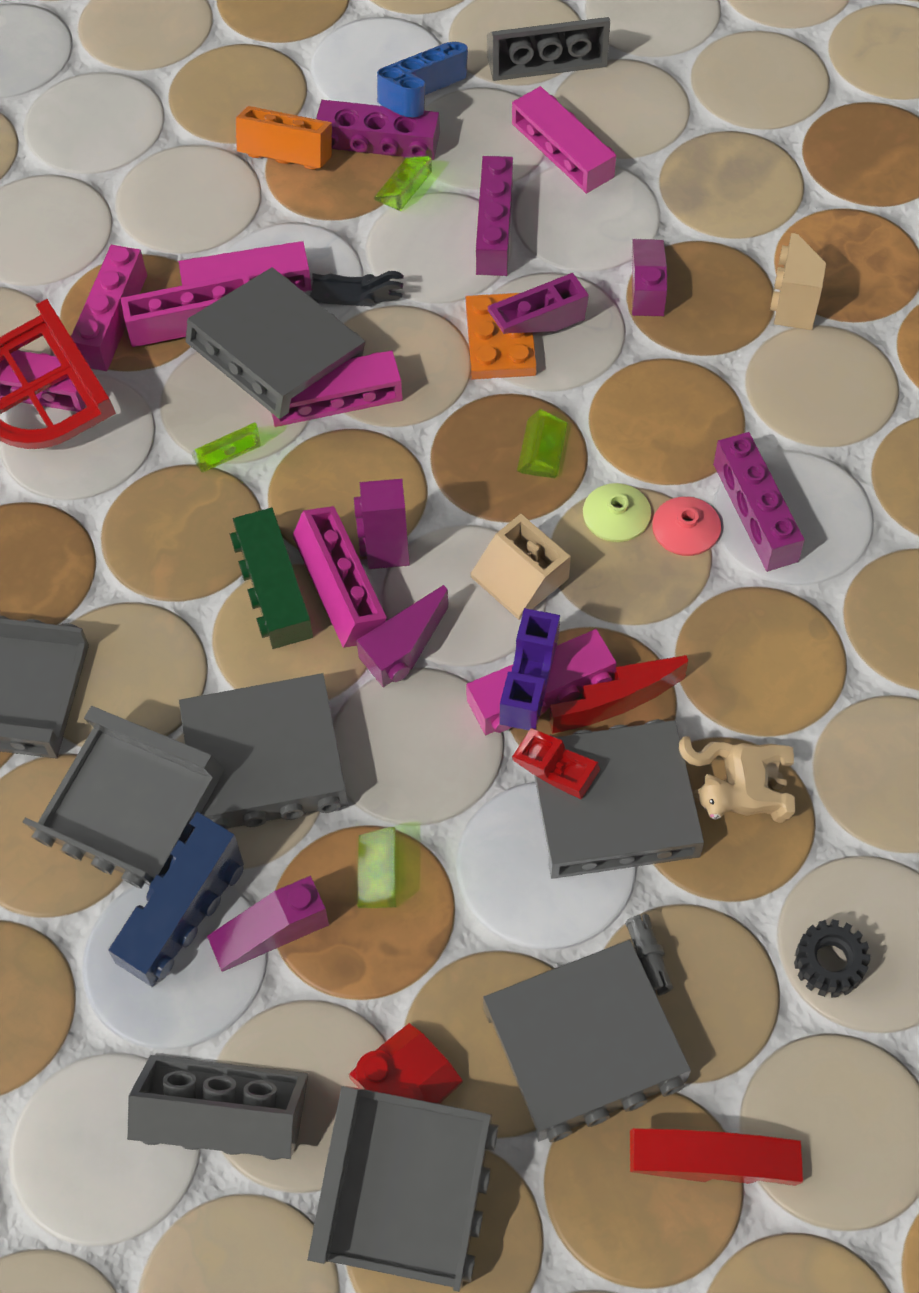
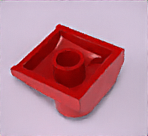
M410 1023L375 1051L364 1054L359 1059L356 1068L349 1073L351 1081L360 1089L437 1104L443 1102L463 1083L461 1077L444 1055L420 1030Z

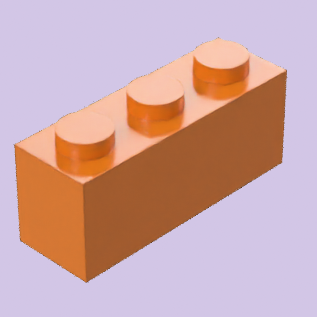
M247 106L236 117L237 152L246 153L253 158L266 157L275 159L276 162L282 164L296 163L303 165L307 169H318L332 157V122Z

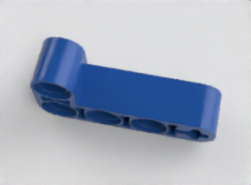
M447 42L380 68L377 71V102L404 117H419L423 115L425 111V95L467 77V45L461 42Z

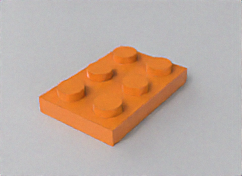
M519 293L465 296L472 380L536 376L533 332L503 334L488 311L489 305Z

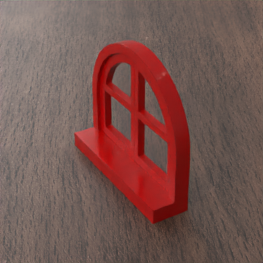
M48 299L36 304L40 313L39 316L0 337V363L6 358L22 385L19 389L0 398V414L30 398L47 426L42 429H21L9 425L0 419V441L18 448L41 449L61 444L116 414L108 395ZM43 336L61 366L28 383L11 353ZM69 377L87 408L54 425L36 394Z

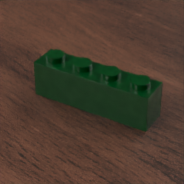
M273 507L232 518L235 532L229 533L234 552H242L244 558L238 561L243 580H251L253 588L247 589L252 609L259 608L262 615L256 618L261 637H269L272 649L313 638L310 618Z

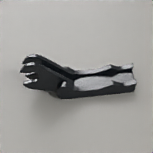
M387 271L379 276L367 274L363 277H346L332 273L327 275L312 273L313 284L310 296L317 303L373 306L374 302L398 300L403 296L402 293L389 291L403 289V283L390 281V279H404V275L398 271Z

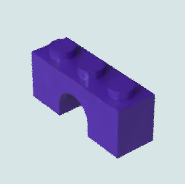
M524 608L516 638L512 671L507 673L500 701V725L530 730L531 728L537 730L559 639L560 615Z

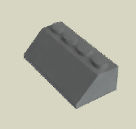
M603 17L488 33L487 58L493 81L607 67L610 18Z
M150 1055L128 1095L127 1140L141 1141L147 1145H176L188 1150H217L229 1155L241 1153L259 1155L270 1160L291 1159L299 1136L308 1073Z

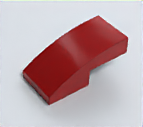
M533 728L529 730L512 756L514 762L533 775L581 800L600 771L598 762L565 749L562 740Z

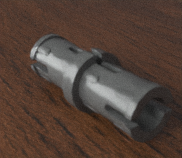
M639 914L629 918L625 924L654 992L657 990V994L660 996L673 989L663 960L665 952L662 945L657 943L649 915L643 914L642 921Z

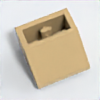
M791 233L789 246L782 245L779 265H784V268L778 267L774 289L780 290V292L773 291L770 310L776 311L775 325L812 330L823 287L826 262L799 234Z
M520 514L495 534L470 573V576L520 620L524 608L533 609L569 579L570 555Z

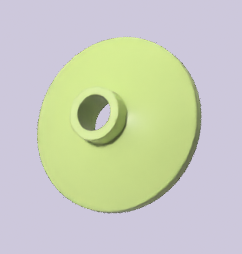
M611 483L596 488L588 495L583 506V518L588 529L597 537L611 542H625L640 536L646 530L651 518V507L644 494L636 488L626 484ZM613 505H619V506H622V507H621V508H616V507H614Z

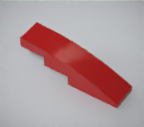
M687 655L616 667L614 681L584 685L582 699L551 704L549 723L552 734L601 722L656 698L685 679L688 666Z
M633 1128L630 1130V1172L699 1182L716 1179L745 1184L763 1181L796 1186L803 1183L801 1140L715 1131Z

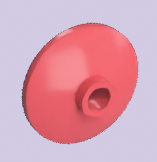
M676 497L666 501L657 509L653 517L652 529L656 540L666 550L677 555L694 556L708 551L716 544L721 532V521L715 509L705 501L694 497Z

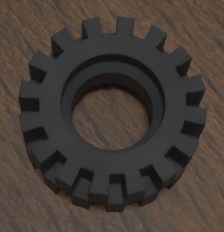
M832 919L830 925H827L826 920L819 921L817 927L811 925L807 929L806 934H803L794 955L796 956L794 961L795 969L800 970L797 976L800 981L804 979L808 981L806 987L810 991L814 987L820 989L818 992L820 996L825 997L827 992H831V998L839 997L841 992L844 995L851 993L854 987L857 988L869 968L867 966L870 962L871 954H867L869 949L867 941L861 943L860 940L863 935L859 930L855 934L850 932L852 925L847 922L844 928L839 927V920ZM828 945L841 949L847 959L846 967L836 972L826 970L817 959L818 950Z

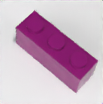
M403 479L359 482L361 496L354 497V508L360 557L367 556L368 569L410 566Z

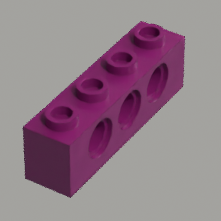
M321 99L316 119L332 122V149L434 160L440 136L439 112L424 111V114L419 117H404L384 106Z
M750 432L718 440L713 465L766 572L798 563L805 539Z

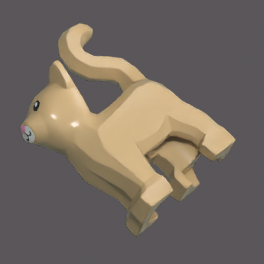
M682 737L679 741L680 754L689 764L695 766L708 765L718 755L724 759L728 782L706 774L705 784L701 788L692 791L693 797L700 799L701 805L708 811L710 818H721L724 813L729 811L745 816L767 813L771 814L775 822L783 823L786 819L789 820L795 813L794 796L768 788V782L775 790L782 789L787 785V780L783 779V775L778 769L780 762L785 766H792L794 764L793 747L776 744L752 745L741 743L731 745L725 742H710L701 752H696L692 748L690 737Z

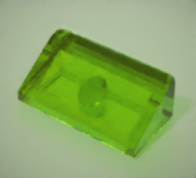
M431 157L406 158L375 195L374 199L401 211L432 173Z
M542 409L534 413L526 424L517 472L556 478L568 423Z
M254 422L194 449L192 458L200 471L205 472L260 447L261 442L257 424Z
M387 827L359 835L358 908H396L395 827Z

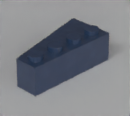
M196 812L189 823L195 829L187 842L184 844L178 840L170 854L174 857L167 873L160 876L156 875L149 885L146 896L147 904L145 907L141 905L135 907L108 949L115 964L151 987L154 986L158 979H164L169 974L174 965L175 956L182 947L186 948L193 942L197 935L199 924L205 916L209 917L216 911L221 901L220 896L229 885L233 886L236 884L244 870V862L235 834L199 812Z

